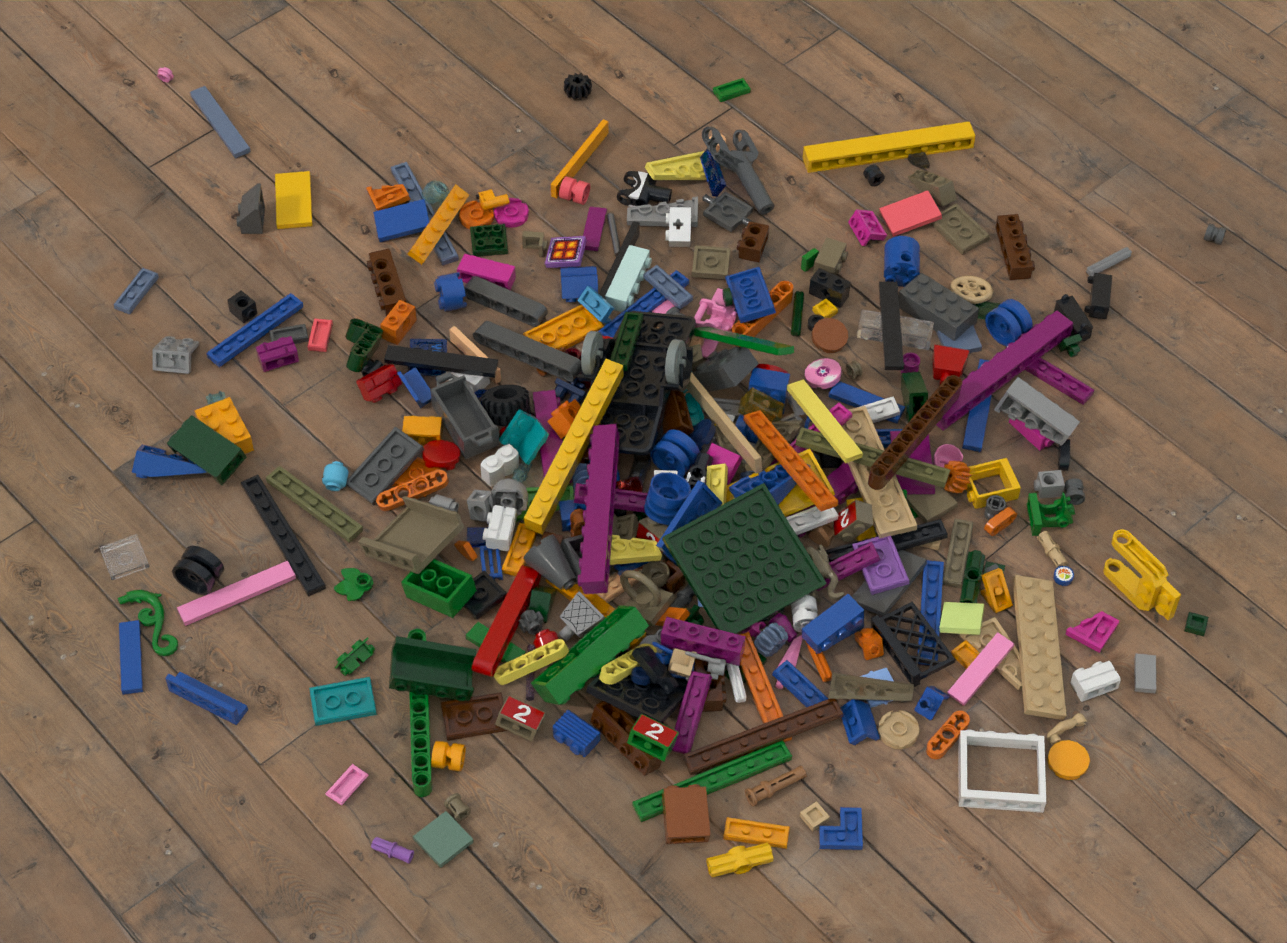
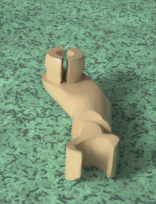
M1078 713L1073 718L1059 722L1047 733V740L1053 746L1061 741L1059 736L1064 731L1072 729L1074 726L1086 725V718L1081 713Z

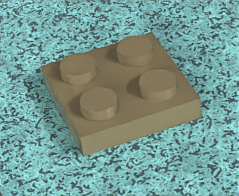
M695 245L692 277L725 279L728 276L730 248Z

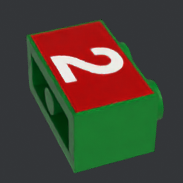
M641 714L630 731L627 743L664 762L675 746L679 732Z

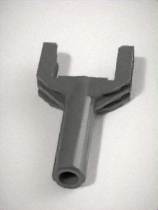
M705 127L702 131V139L713 159L723 167L737 173L760 215L771 212L775 205L752 167L753 161L757 159L759 152L747 131L736 130L734 132L733 144L737 150L730 151L716 128ZM710 130L712 131L711 139L708 137ZM741 133L742 140L739 142L738 136ZM717 144H719L720 150L718 153L716 151Z

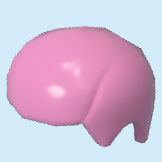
M944 444L937 448L933 456V465L944 468V465L948 464L949 461L962 462L963 455L959 448L954 445Z

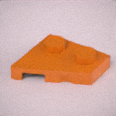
M403 184L394 186L384 185L382 189H372V186L366 187L377 211L395 207L411 200Z

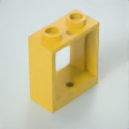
M1007 458L969 467V474L972 476L969 478L971 483L967 484V497L975 509L986 507L987 499L993 495L1001 496L1005 499V502L1019 498L1021 487ZM995 475L1000 476L1005 489L981 495L978 494L973 483L974 480Z

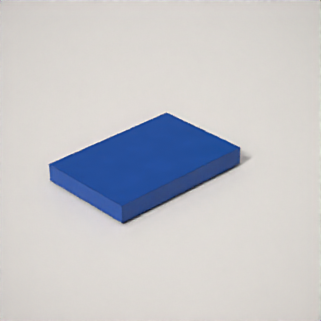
M425 199L373 212L380 242L422 232L429 223Z

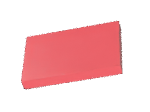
M928 190L879 208L880 214L893 237L942 219V214Z

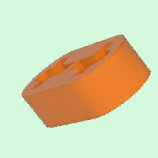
M1011 507L1005 508L986 523L984 530L991 536L998 534L1013 523L1017 513Z

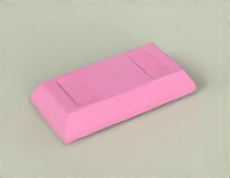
M352 764L325 795L342 806L369 775Z

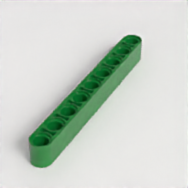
M416 628L408 633V638L427 641L426 634L421 629ZM409 692L413 790L417 796L427 797L432 792L429 695H418L414 692Z

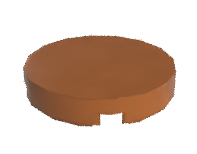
M824 318L814 325L811 333L812 341L823 352L836 353L841 351L846 345L848 330L839 320Z

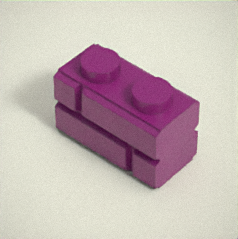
M291 336L281 337L269 343L264 342L255 347L263 372L299 362L298 352Z

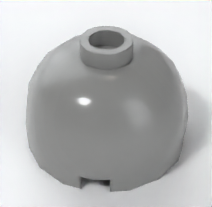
M510 478L502 479L492 488L489 504L492 509L495 505L504 506V508H515L517 516H519L522 511L527 509L529 494L525 485L520 481Z

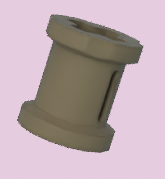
M459 793L449 796L444 802V806L451 810L457 822L467 818L471 813V808L462 802Z

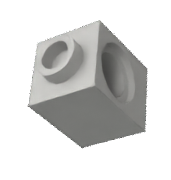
M1061 470L1038 472L1037 479L1034 480V490L1038 491L1039 499L1061 497L1064 491L1065 484Z
M474 490L469 496L467 504L471 520L487 521L488 512L493 510L489 504L491 491Z

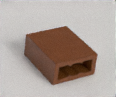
M693 784L683 788H679L677 785L664 788L662 803L666 844L709 842L710 824L706 786L700 787L698 784Z

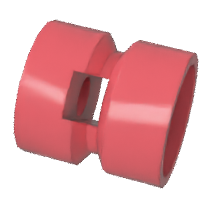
M566 176L561 183L559 197L568 201L573 199V202L584 205L589 197L590 183L581 180L577 182L576 179Z

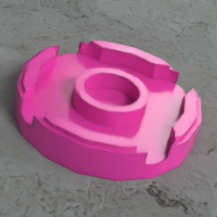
M509 198L510 204L494 208L496 222L498 224H505V227H519L528 220V206L526 203H522L520 199Z

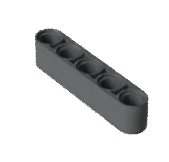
M473 276L464 287L465 297L469 300L533 327H537L548 313L547 308L543 304L477 276Z

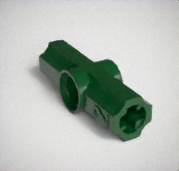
M973 550L968 552L959 603H977L985 560V555L981 551Z

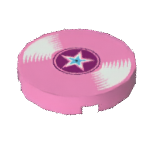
M828 358L813 361L805 369L807 384L816 389L817 387H821V389L833 387L840 381L842 375L839 363Z

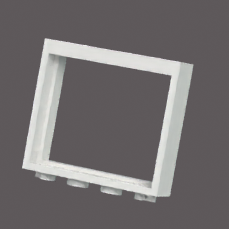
M961 730L958 740L959 807L1043 813L1046 805L1044 736L1036 734L1022 735L1013 732L996 733L994 731ZM967 745L1037 750L1038 794L968 790Z

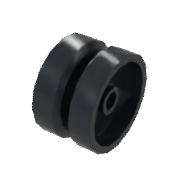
M192 545L187 547L181 560H178L172 569V574L176 581L184 588L199 595H207L225 569L220 559L213 553L202 547Z

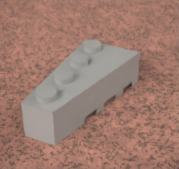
M1019 377L1012 383L994 409L998 413L1003 411L1009 414L1008 418L1014 421L1018 419L1024 422L1025 427L1029 429L1039 430L1040 435L1061 446L1080 423L1073 415L1064 411L1059 405L1053 403Z

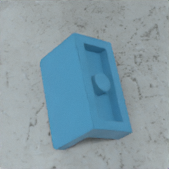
M587 286L577 301L600 322L608 324L612 321L609 315L614 310V307L592 287Z

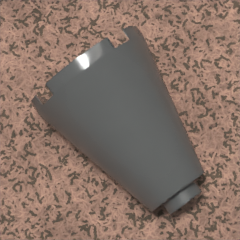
M552 534L543 538L540 541L541 544L537 547L534 545L525 554L523 559L530 567L557 588L567 591L575 585L574 580L576 576L558 539Z

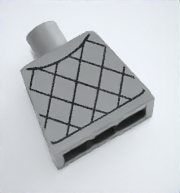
M579 591L560 615V618L567 625L559 634L566 642L574 634L582 639L605 617Z

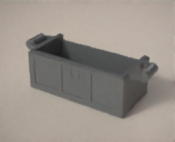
M450 371L435 377L437 387L430 389L432 407L438 417H442L443 425L459 447L465 460L500 445L498 427L494 425L488 413L477 399V396L468 385L466 377L463 375L457 378Z

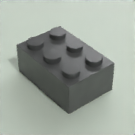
M735 346L730 350L724 349L721 352H712L707 357L708 360L696 367L697 371L694 373V376L707 392L737 386L759 363L748 348Z

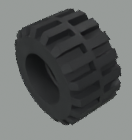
M519 385L496 386L488 389L482 395L483 408L494 425L508 426L519 409L531 414L529 391Z

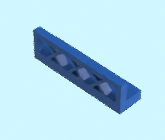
M179 672L176 677L168 674L165 678L170 692L235 725L240 722L248 711L247 705L182 672Z

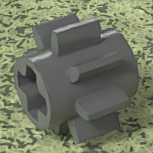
M527 610L520 616L519 627L523 633L528 631L531 635L537 634L543 628L544 622L542 620L544 618L540 612L535 613L534 610Z

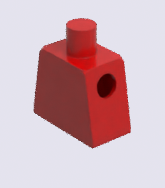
M934 344L932 356L933 379L940 380L941 385L948 376L955 375L961 378L967 365L969 350Z

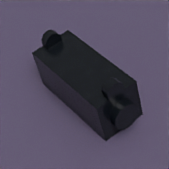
M1094 273V276L1087 278V282L1092 285L1090 305L1085 306L1084 311L1089 313L1088 317L1107 320L1110 308L1112 275Z
M1065 294L1061 299L1056 300L1054 312L1059 311L1073 322L1070 337L1080 334L1082 341L1090 339L1093 325L1073 295L1068 296V294Z

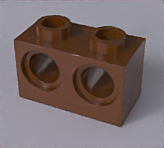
M749 221L747 227H744L742 230V240H739L737 244L739 258L760 263L769 238V225Z

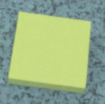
M944 602L939 627L940 633L980 635L984 604Z

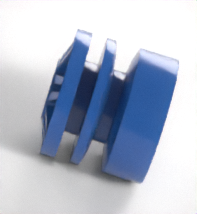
M663 472L656 474L651 479L644 505L645 513L650 519L660 524L670 525L691 491V487L685 478L678 474Z

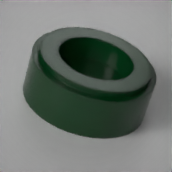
M730 288L723 289L724 305L726 307L733 306Z

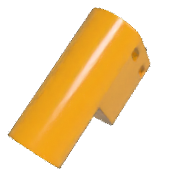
M492 189L478 192V195H476V199H479L484 211L510 204L507 194L495 197Z

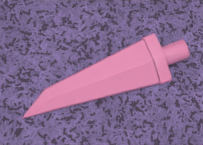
M802 635L793 639L778 667L786 660L796 667L803 640ZM777 680L775 687L783 689L784 686Z

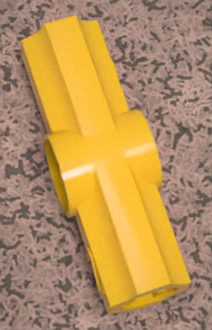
M768 843L748 848H745V846L733 847L728 853L706 858L709 875L716 877L732 872L744 874L750 871L752 867L773 862L774 858L771 846Z

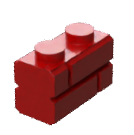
M385 364L356 380L363 399L372 403L380 401L382 395L386 393L392 394L398 390L397 387L402 385V381L393 364Z

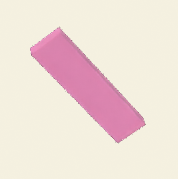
M997 632L949 689L948 695L965 706L1012 650L1014 643Z

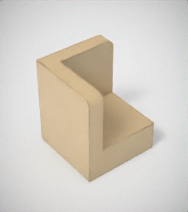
M675 648L668 671L687 678L691 675L695 658L686 655V651Z

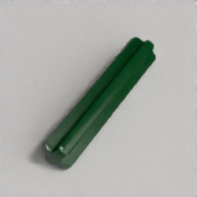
M796 291L794 294L791 335L797 337L801 335L804 292Z

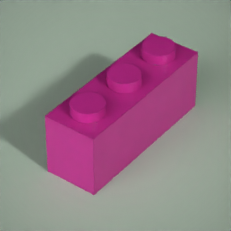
M464 254L457 268V272H460L458 279L462 278L464 283H468L473 276H477L511 290L516 279L515 266L474 255Z

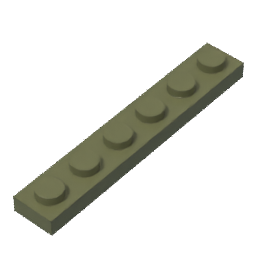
M281 466L277 467L266 477L267 483L349 543L363 531L362 525Z

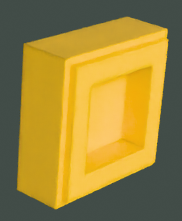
M824 299L813 306L812 311L824 318H831L838 313V308L828 299Z

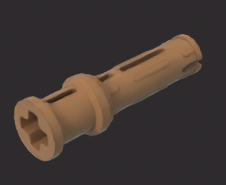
M800 765L773 780H763L760 782V785L752 789H745V796L750 805L755 806L757 802L765 798L770 799L775 792L806 778V771Z

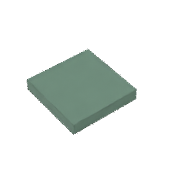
M447 811L413 836V840L440 868L473 843V838Z

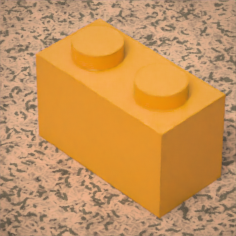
M404 416L402 431L422 446L433 440H442V417Z

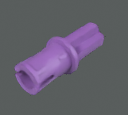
M375 837L371 844L372 849L387 854L388 858L394 857L408 864L414 856L413 850L397 845V842L391 843Z

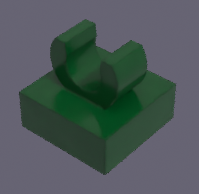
M1080 334L1063 339L1058 345L1060 352L1067 350L1070 357L1078 355L1077 353L1081 351L1078 344L1082 341Z

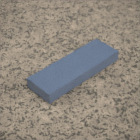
M658 265L643 274L644 279L679 310L693 301V296Z
M142 268L114 303V309L130 315L159 278L158 273Z

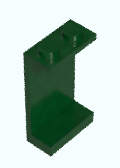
M192 415L183 422L180 429L167 442L172 452L175 454L177 452L202 468L212 475L221 486L247 458L241 448Z

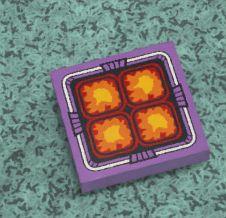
M586 237L551 238L545 261L546 268L581 266L587 241Z

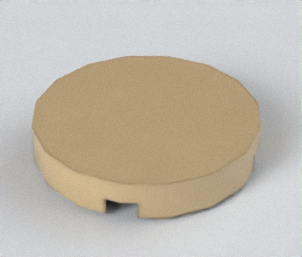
M889 711L879 721L878 733L885 745L894 749H905L912 746L918 739L919 724L917 719L906 711Z

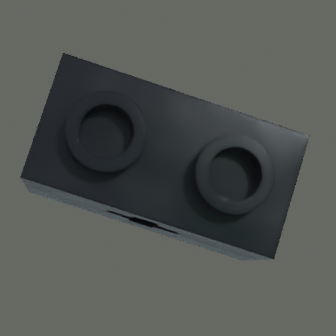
M818 268L810 279L809 294L822 300L828 299L833 305L841 308L849 297L851 282Z

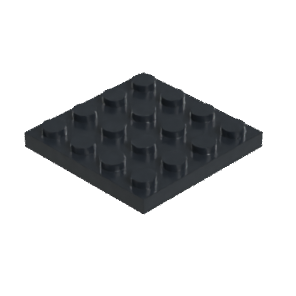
M625 650V651L621 652L616 658H618V657L624 655L625 653H627V652H629V651H628V650ZM599 674L588 685L586 693L611 704L613 707L630 713L632 716L639 718L643 714L663 724L682 703L688 681L683 678H675L679 686L673 694L667 695L660 684H654L652 680L647 685H638L631 680V675L621 681L609 685L600 680Z

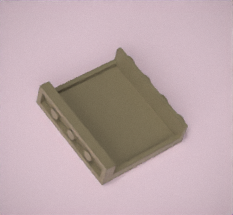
M403 496L402 499L407 507L374 540L362 537L358 543L365 556L419 574L464 528V525L461 521V516L456 511H450L443 507L431 505L428 502L425 503L415 498Z

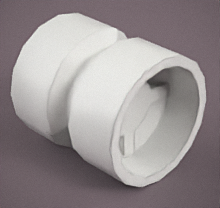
M807 595L791 604L793 627L796 631L802 633V628L818 617L817 601L813 596Z

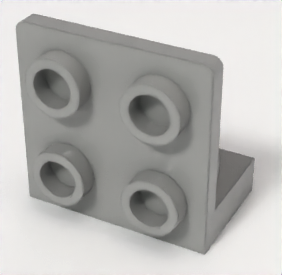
M172 336L164 337L153 348V370L189 374L191 372V354L199 346V341H193L191 338L180 340Z

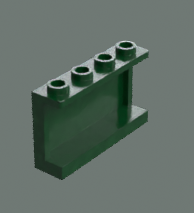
M396 636L391 651L389 689H395L400 692H414L419 695H433L438 698H451L458 701H470L474 692V687H472V665L476 656V649Z

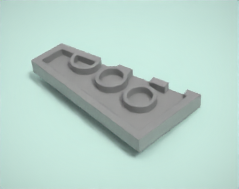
M698 196L692 197V200L684 201V199H679L675 203L669 204L660 202L656 206L647 204L628 207L627 225L631 226L632 222L635 221L639 222L640 226H669V224H666V213H670V207H691V227H697Z

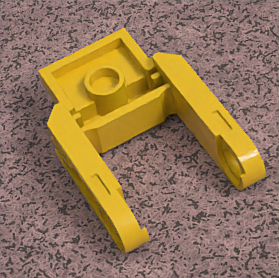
M1124 529L1115 531L1111 541L1112 546L1142 575V578H1139L1120 560L1112 558L1105 562L1103 569L1105 576L1139 610L1149 611L1154 607L1161 616L1170 620L1175 615L1181 594L1167 581L1168 572L1166 567L1129 531ZM1123 537L1128 542L1122 544L1117 541V538ZM1109 566H1117L1119 571L1113 572L1109 569Z

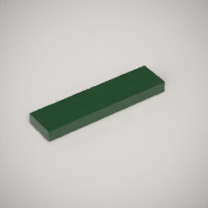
M625 312L610 359L623 365V371H628L643 323V313Z

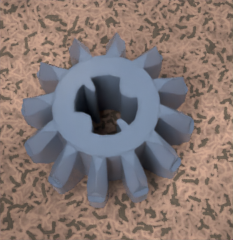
M772 623L765 627L756 637L754 645L761 655L770 657L786 644L788 634L781 625Z

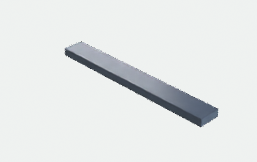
M404 162L392 166L391 172L397 183L403 184L411 200L407 202L425 199L430 221L435 212L408 163ZM444 232L433 248L442 266L459 260L457 252L446 232Z

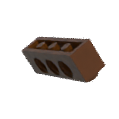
M390 248L369 253V260L366 261L368 271H372V283L377 286L375 287L376 296L381 298L379 300L380 309L385 311L386 316L399 300L406 302Z
M695 658L694 671L711 674V672H707L708 662ZM725 674L723 676L718 675V680H711L709 688L714 689L708 690L702 712L722 711L723 703L727 701L726 691H722V685H725Z

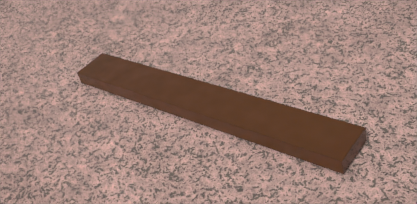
M830 698L683 754V760L690 775L842 718L843 712L837 700Z

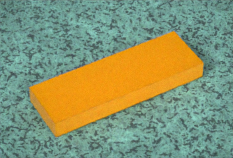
M519 523L502 567V573L517 575L520 567L526 565L523 558L532 548L537 532L525 528L523 523Z
M727 817L723 839L757 845L768 843L771 847L787 849L790 827Z

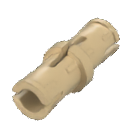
M1044 531L1040 533L1037 539L1044 547L1045 554L1054 562L1056 568L1066 566L1068 561L1062 555L1060 546L1055 544L1049 532Z

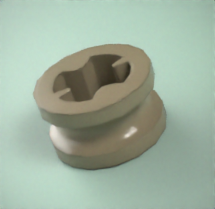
M856 360L852 361L851 364H846V371L851 379L862 375V368Z

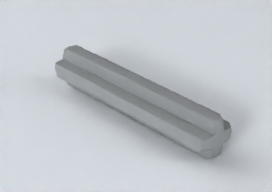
M1125 247L1088 266L1086 273L1089 276H1094V273H1100L1130 257L1132 251Z

